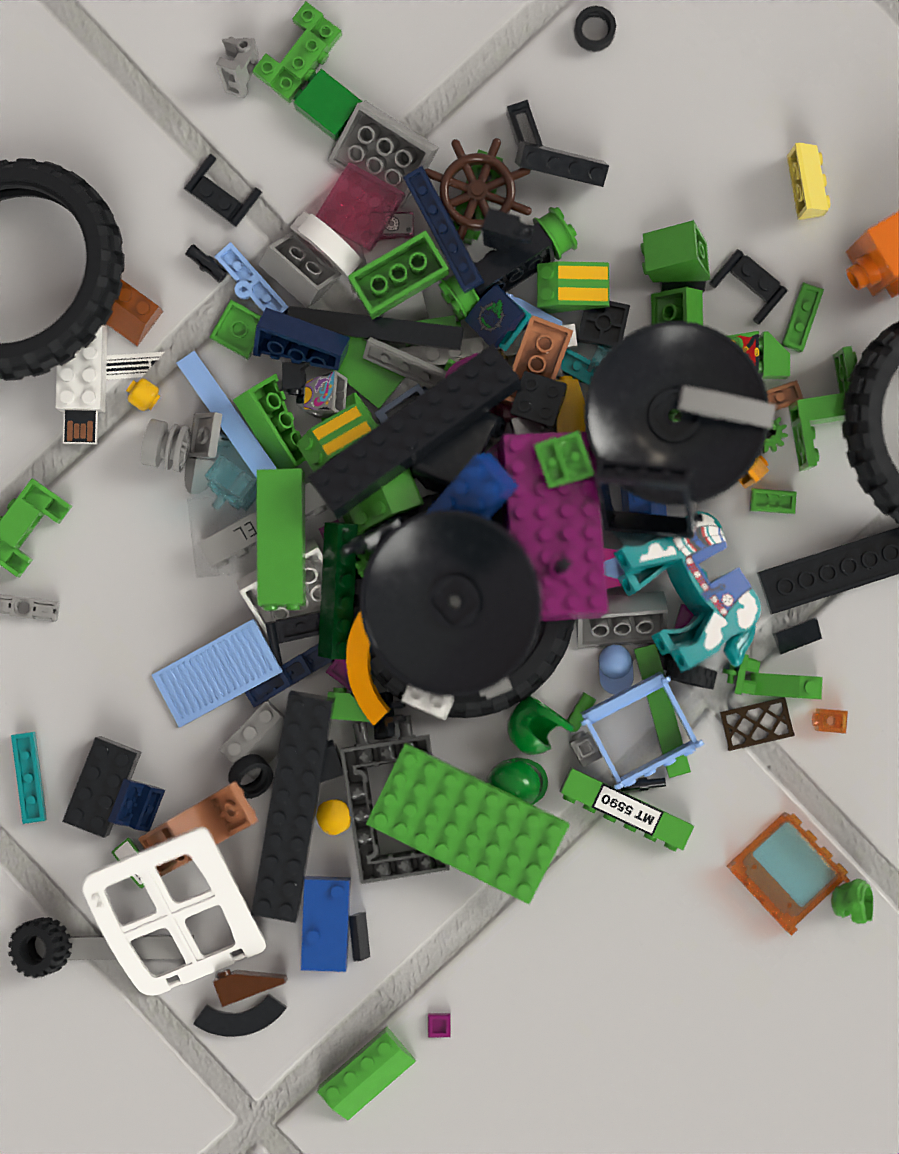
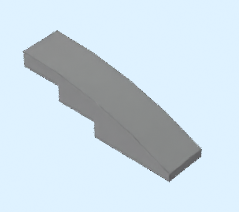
M682 386L677 409L715 419H725L768 429L772 428L776 405L730 394Z

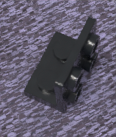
M524 371L521 378V388L517 390L511 414L544 424L545 428L554 430L567 391V384Z

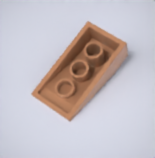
M533 315L529 320L512 365L513 370L520 377V381L524 371L555 380L573 330ZM517 391L500 403L512 407Z

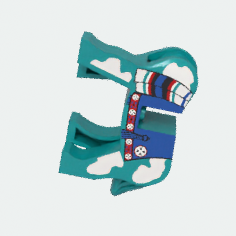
M697 511V513L703 515V522L698 521L694 539L665 536V538L652 540L642 546L626 545L613 553L624 571V574L617 578L628 597L638 592L666 569L679 597L694 614L685 627L675 630L663 629L651 636L661 655L671 653L681 672L692 668L717 653L724 643L723 652L730 664L734 667L741 665L745 653L754 639L756 623L761 615L760 599L739 567L712 582L708 581L706 571L700 567L699 563L727 548L720 522L711 514Z

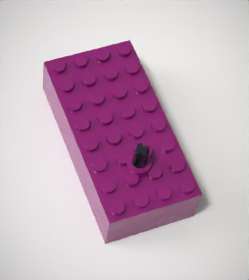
M573 432L503 435L497 445L498 463L519 486L502 505L503 528L520 542L537 571L542 591L543 610L541 621L596 619L608 613L600 503L595 481L597 465L586 432H580L594 475L550 489L534 445L554 437L560 438Z

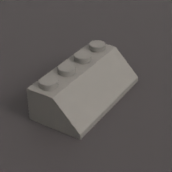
M664 591L635 593L629 597L627 594L607 596L608 613L596 619L576 620L578 649L605 647L613 644L654 643L651 636L663 629H667L668 608Z

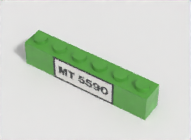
M570 767L560 789V793L564 794L563 799L573 804L577 800L584 804L582 808L592 813L598 810L604 813L603 818L613 823L619 820L624 823V828L632 832H636L638 829L644 832V837L656 842L657 839L664 841V847L675 852L677 848L684 850L694 828V825L623 791L616 790L614 787Z

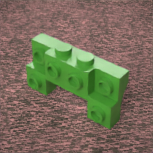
M306 1L292 18L293 23L301 28L304 33L281 63L265 53L252 70L257 78L272 88L289 104L296 93L308 82L310 76L316 72V68L327 61L328 53L342 36V31L324 18L323 13Z
M32 478L17 499L14 498L10 501L6 514L0 516V565L16 577H21L33 561L32 558L19 550L44 515L60 524L72 508V505Z

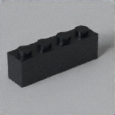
M521 140L515 158V163L519 167L600 187L604 186L609 165L602 160Z

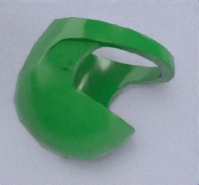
M531 695L512 710L507 720V732L510 740L521 752L528 755L542 754L551 749L548 734L553 729L563 727L570 732L574 731V726Z
M520 757L500 762L493 767L486 779L487 783L532 805L543 798L548 787V778L543 767L533 760ZM532 766L536 767L537 770L541 773V776H542V779H543V785H542V790H541V791H540L541 782H540L538 773L532 768Z

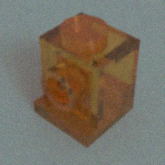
M816 708V713L812 715V726H815L816 731L846 734L848 711ZM829 717L833 718L832 725L827 723Z

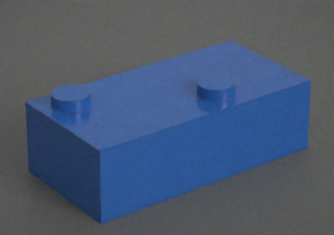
M305 877L301 971L346 972L348 966L350 877Z

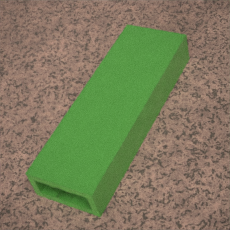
M302 468L257 470V605L264 607V611H276L277 607H286V610H300V606H306L305 472Z

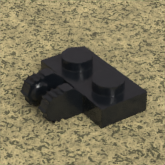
M390 692L379 693L390 710L374 725V740L394 737L395 723L407 721L405 715L394 716V710L405 708L406 703L403 701L393 702V694Z

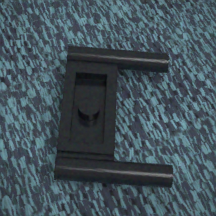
M209 154L186 184L184 190L234 227H237L260 197L262 191L255 187L245 202L241 204L240 201L205 176L217 160L215 156Z
M739 249L734 252L709 282L712 287L716 288L726 275L731 272V274L767 302L753 318V321L758 325L761 324L788 292L784 286L780 285L777 279L748 255L745 256Z
M320 611L266 623L270 648L279 666L283 665L279 643L319 635Z

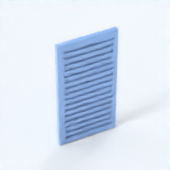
M252 619L152 674V677L180 728L283 671L255 619Z

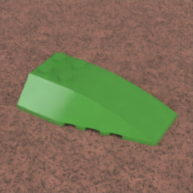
M352 393L346 397V407L353 403L357 404L371 427L374 429L379 426L373 420V415L357 393ZM407 469L342 517L345 523L358 524L357 536L396 514H405L423 505L424 502L410 469Z

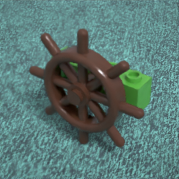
M499 138L493 139L488 153L478 150L477 153L465 155L460 141L454 139L451 145L457 159L449 165L444 174L428 168L425 169L430 179L440 182V199L461 239L468 245H472L473 240H478L489 209V201L502 206L499 211L510 213L511 210L527 216L532 213L530 207L514 201V181L530 174L531 170L520 168L510 172L503 163V158L496 156L501 145ZM461 170H463L466 176V183L454 178ZM488 176H490L491 180L486 182ZM503 185L506 188V198L496 194L497 189ZM449 186L461 190L462 193L450 199Z

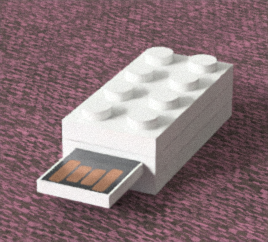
M107 324L100 327L95 334L97 337L86 349L84 347L75 354L76 357L63 366L57 365L56 409L64 412V444H97L98 413H105Z

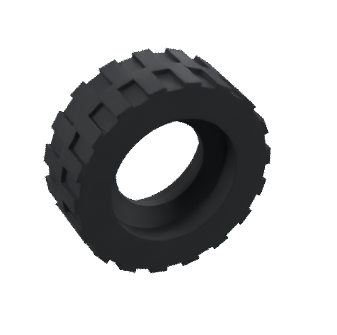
M669 660L665 677L669 676L673 681L696 687L714 689L717 671L695 665L681 672L677 663L674 660Z

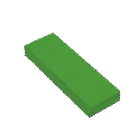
M804 282L801 284L781 344L783 347L803 352L824 289Z

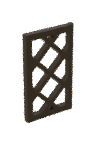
M785 697L720 712L728 751L795 736ZM782 704L783 710L779 716L768 710L771 705ZM760 708L763 711L758 720L755 721L746 715L748 710ZM737 713L740 717L733 727L727 723L726 715ZM766 713L777 719L771 730L760 724ZM743 718L754 724L748 735L737 729ZM780 721L787 725L788 733L780 735L774 733ZM757 727L768 733L766 738L754 740L751 737ZM735 732L746 738L743 743L732 744L731 738Z

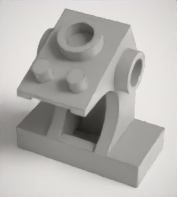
M233 37L222 39L226 55L235 57L233 61L220 57L216 62L224 90L227 93L245 98L248 93L246 84L253 74L252 70L258 64V50L255 39H234Z

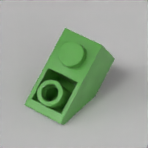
M763 331L759 338V372L763 379H787L790 376V353L768 331Z

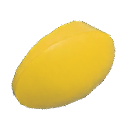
M331 799L324 801L318 806L316 813L317 823L325 833L337 835L349 828L351 823L349 807L344 801Z

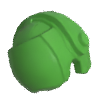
M854 879L851 882L837 886L831 897L833 912L842 918L851 915V920L856 924H865L867 921H872L873 894L867 881Z

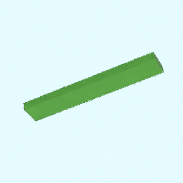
M655 643L633 649L642 680L659 671L664 675ZM662 687L646 697L661 752L664 755L683 745L674 708ZM683 754L675 758L676 762L666 766L669 778L691 772L687 756Z

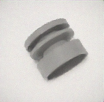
M151 419L143 439L141 451L142 464L158 468L162 459H164L165 469L170 470L173 466L174 471L181 472L190 452V427L183 425L180 430V426L174 424L170 432H168L167 422Z

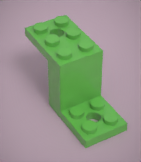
M852 346L843 347L833 355L839 388L838 394L797 400L788 407L799 471L809 470L817 466V461H819V452L817 448H814L813 439L816 438L815 429L811 425L845 420V411L842 410L844 394L849 389L850 382L848 379L855 364H857V355L855 351H852Z

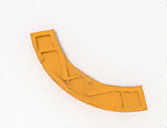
M360 611L353 623L348 638L346 650L347 674L359 707L368 720L375 725L390 708L380 696L371 679L370 642L365 633Z

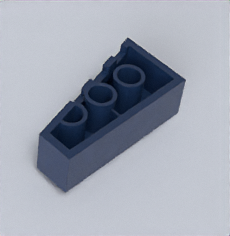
M266 307L256 325L253 356L260 357L261 354L270 355V359L279 360L280 357L291 359L292 363L300 364V362L305 361L309 362L311 366L338 371L347 354L350 337Z

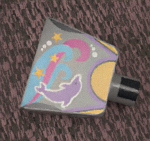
M334 370L307 380L305 383V393L296 397L297 406L303 408L304 411L316 418L331 417L346 407L348 378Z

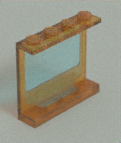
M784 812L726 867L783 929L792 936L798 930L795 926L838 885L843 881L848 883L850 879L846 876L848 871L840 863L836 865L830 859L833 855L824 846L820 848L815 843L818 840L810 830L805 832L800 826L802 824L801 820L794 813L790 815Z

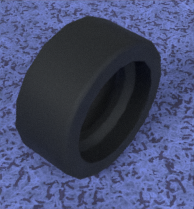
M590 6L582 10L576 18L574 28L575 40L579 46L592 52L602 51L607 48L615 36V17L609 10L601 6ZM592 17L604 20L608 27L605 38L594 41L585 37L582 31L585 20Z
M249 754L241 757L233 764L228 774V782L232 784L236 781L243 790L245 798L252 799L266 792L271 786L273 770L263 757L257 754ZM261 768L259 776L254 781L246 785H240L246 773L253 769Z

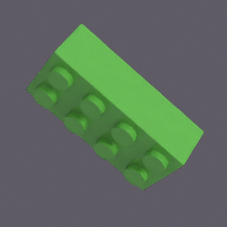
M425 230L350 274L348 279L370 318L373 320L448 276L449 268Z

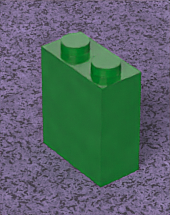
M320 69L318 73L314 72L310 76L305 89H300L296 93L293 103L299 113L333 140L337 141L357 103L362 102V100L324 70Z

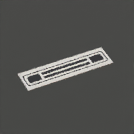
M165 352L107 355L106 380L143 377Z

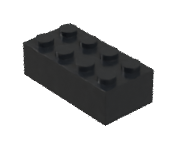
M102 736L95 737L62 822L103 838L109 836L114 824L109 822L108 819L124 778L132 779L142 752Z

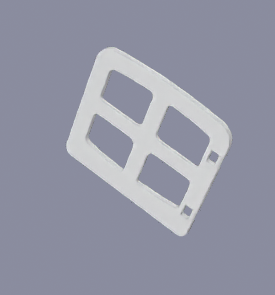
M196 828L94 870L84 880V894L107 943L136 988L146 995L164 993L180 984H186L230 966L236 961L259 954L266 947L265 939L253 915H251L250 909L212 835L206 828ZM187 854L192 857L200 868L211 889L184 901L175 902L171 898L155 866ZM138 874L157 910L150 915L122 925L119 923L109 902L105 888L115 882ZM220 905L232 930L235 942L213 953L203 955L187 928L185 919L203 910ZM166 928L170 931L186 963L159 975H153L144 965L130 941L157 929ZM242 948L244 953L232 957L230 952ZM174 975L179 976L180 979L168 983L167 978Z

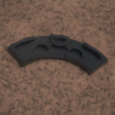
M270 994L257 1006L240 1013L223 1012L206 1005L193 1025L214 1035L225 1037L245 1036L258 1032L272 1024L282 1015L287 1006Z

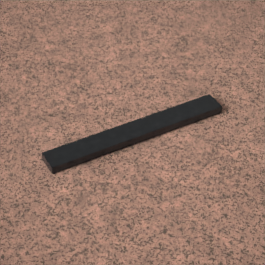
M289 306L288 309L289 316L347 337L362 339L372 337L378 341L461 351L463 327L376 317L372 320L367 315Z

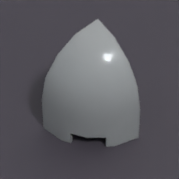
M187 458L184 477L187 492L199 494L209 487L214 477L216 462Z

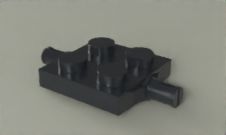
M398 514L390 520H386L383 524L374 526L342 545V548L339 550L340 554L346 557L352 552H355L357 555L365 550L371 551L377 548L380 541L403 523L402 517Z

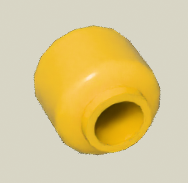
M141 378L138 382L133 380L126 390L129 393L127 397L128 402L141 411L152 410L160 398L158 394L159 388L145 378Z

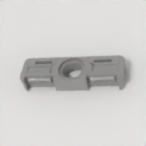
M0 594V613L52 621H57L60 606L58 602ZM22 601H26L29 604V610L25 614L18 611V604Z

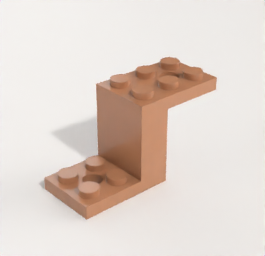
M235 781L138 839L145 850L196 828L203 827L209 830L217 845L230 836L253 825L258 819L254 809L247 802L243 790ZM184 854L155 867L161 877L193 859L190 855Z

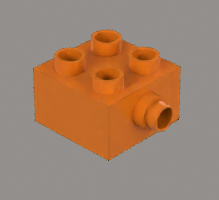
M899 211L866 230L846 251V254L853 263L852 266L846 269V274L855 289L860 290L867 287L872 296L885 289L891 298L899 295Z

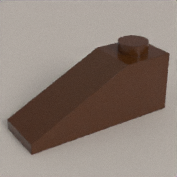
M226 969L217 973L218 977L214 979L213 984L222 1007L285 984L288 978L285 974L234 970L231 972L230 969Z

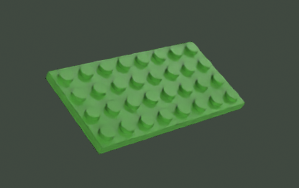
M405 743L366 825L530 904L570 823Z

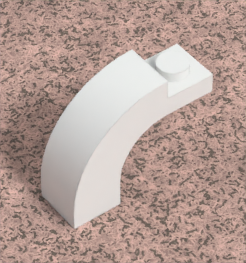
M304 211L290 226L292 231L312 244L337 270L346 276L352 274L363 261L336 232L312 213L308 214Z

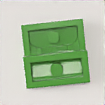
M579 431L560 438L554 437L534 445L549 489L594 475Z

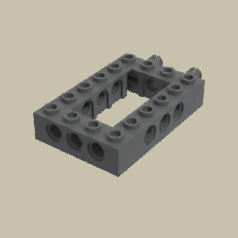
M406 715V725H404V722L398 723L400 731L398 739L377 743L369 742L367 722L360 723L362 732H360L359 723L352 724L356 744L340 749L360 884L450 870V865L417 849L380 855L377 829L366 825L373 810L367 768L395 763L405 743L433 756L430 735H413L411 715Z

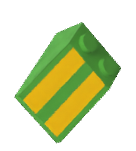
M557 261L537 264V307L548 314L610 307L609 263Z
M353 403L310 428L296 445L314 472L372 431L373 428L357 404Z

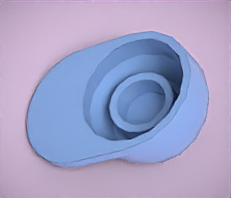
M613 644L604 648L598 660L600 683L605 691L615 695L632 686L634 680L633 660L628 650L621 645Z

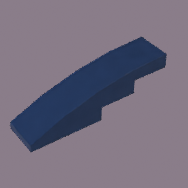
M318 644L280 666L283 672L246 691L245 694L255 708L329 664L334 659L318 656Z

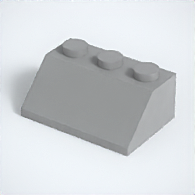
M294 231L271 244L258 264L306 308L317 302L341 276L340 272Z
M269 700L265 701L227 740L219 751L233 764L241 757L249 754H257L263 757L269 764L278 755L285 716ZM261 768L253 769L246 774L255 779L260 773Z

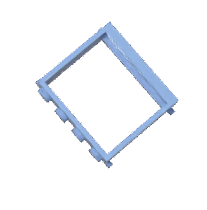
M660 671L581 712L584 719L581 721L582 726L587 725L617 782L614 785L616 790L623 786L633 785L636 783V778L642 775L644 777L650 776L656 772V768L659 766H669L676 762L675 758L682 754L688 756L696 751L695 748L704 745L702 739L697 741L667 683L671 680L670 677H664ZM663 687L690 741L619 777L592 724Z

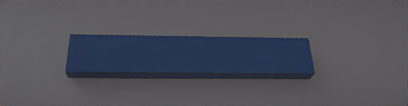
M420 166L405 175L403 179L463 292L466 294L483 284L484 280L424 167Z

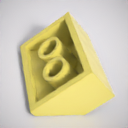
M795 143L787 155L797 218L802 220L824 216L828 212V208H830V198L825 193L827 180L826 175L822 174L821 170L823 165L822 153L818 152L817 145Z

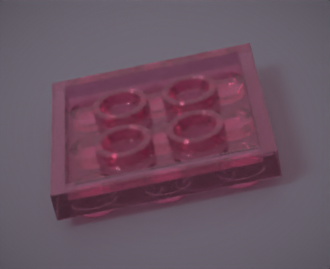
M349 162L316 214V217L335 232L372 251L406 195L399 189Z

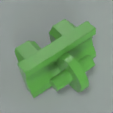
M745 654L739 671H736V667L731 664L729 669L722 670V673L728 674L727 683L733 684L735 676H738L735 694H755L757 682L745 680L746 671L759 673L761 662L749 658V655Z

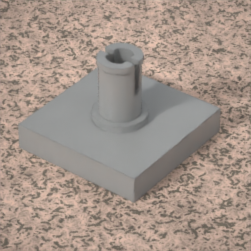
M216 412L194 414L189 458H216L218 445L226 448L230 446L231 442L226 441L229 439L227 435L220 432L222 414Z

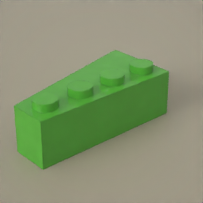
M274 374L233 399L276 468L293 469L306 461L296 445L302 437L300 432L295 430L293 420L295 419L292 412L287 410L284 402L286 400L285 394L279 390L277 385L279 379L277 374Z

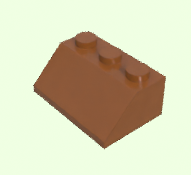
M121 279L123 284L118 300L114 301L111 309L113 313L106 324L138 347L163 313V310Z

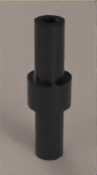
M638 778L636 783L627 787L623 786L621 791L639 789L640 792L648 791L649 788L666 787L665 778Z

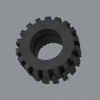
M51 917L34 919L22 923V925L15 929L16 932L11 934L10 938L12 941L8 943L11 951L8 954L9 957L12 956L13 960L11 963L13 966H17L16 970L19 973L24 972L23 976H32V978L43 977L62 969V966L67 964L66 958L71 956L69 949L72 948V943H69L68 940L71 936L66 934L67 928L64 925L60 926V921H53ZM37 937L45 945L44 958L36 951L35 941Z

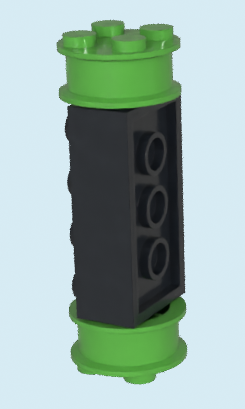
M550 207L548 209L549 213L539 219L537 217L533 218L534 225L530 226L535 228V233L531 244L517 242L515 247H511L510 253L491 250L483 259L474 262L484 280L483 284L465 294L455 275H452L445 281L443 279L439 280L440 284L438 286L442 291L441 295L447 304L451 303L453 313L459 321L462 319L465 321L473 307L493 286L499 285L506 293L537 273V264L553 262L555 258L560 260L563 253L570 249H577L578 243L575 238L577 233L571 224H566L564 215L558 207L555 209Z

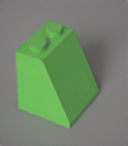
M694 220L643 234L641 251L645 257V262H642L644 274L648 275L652 282L710 280L707 242Z

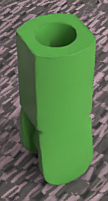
M584 692L567 719L574 726L573 732L578 731L582 725L581 721L584 719L581 712L592 707L596 701L595 698Z

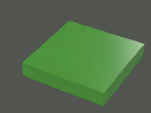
M231 299L209 338L249 360L254 350L256 325L261 316Z

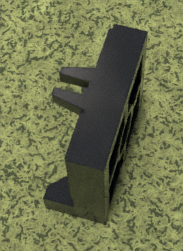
M610 301V307L583 310L577 342L611 349L617 342L623 339L630 305Z

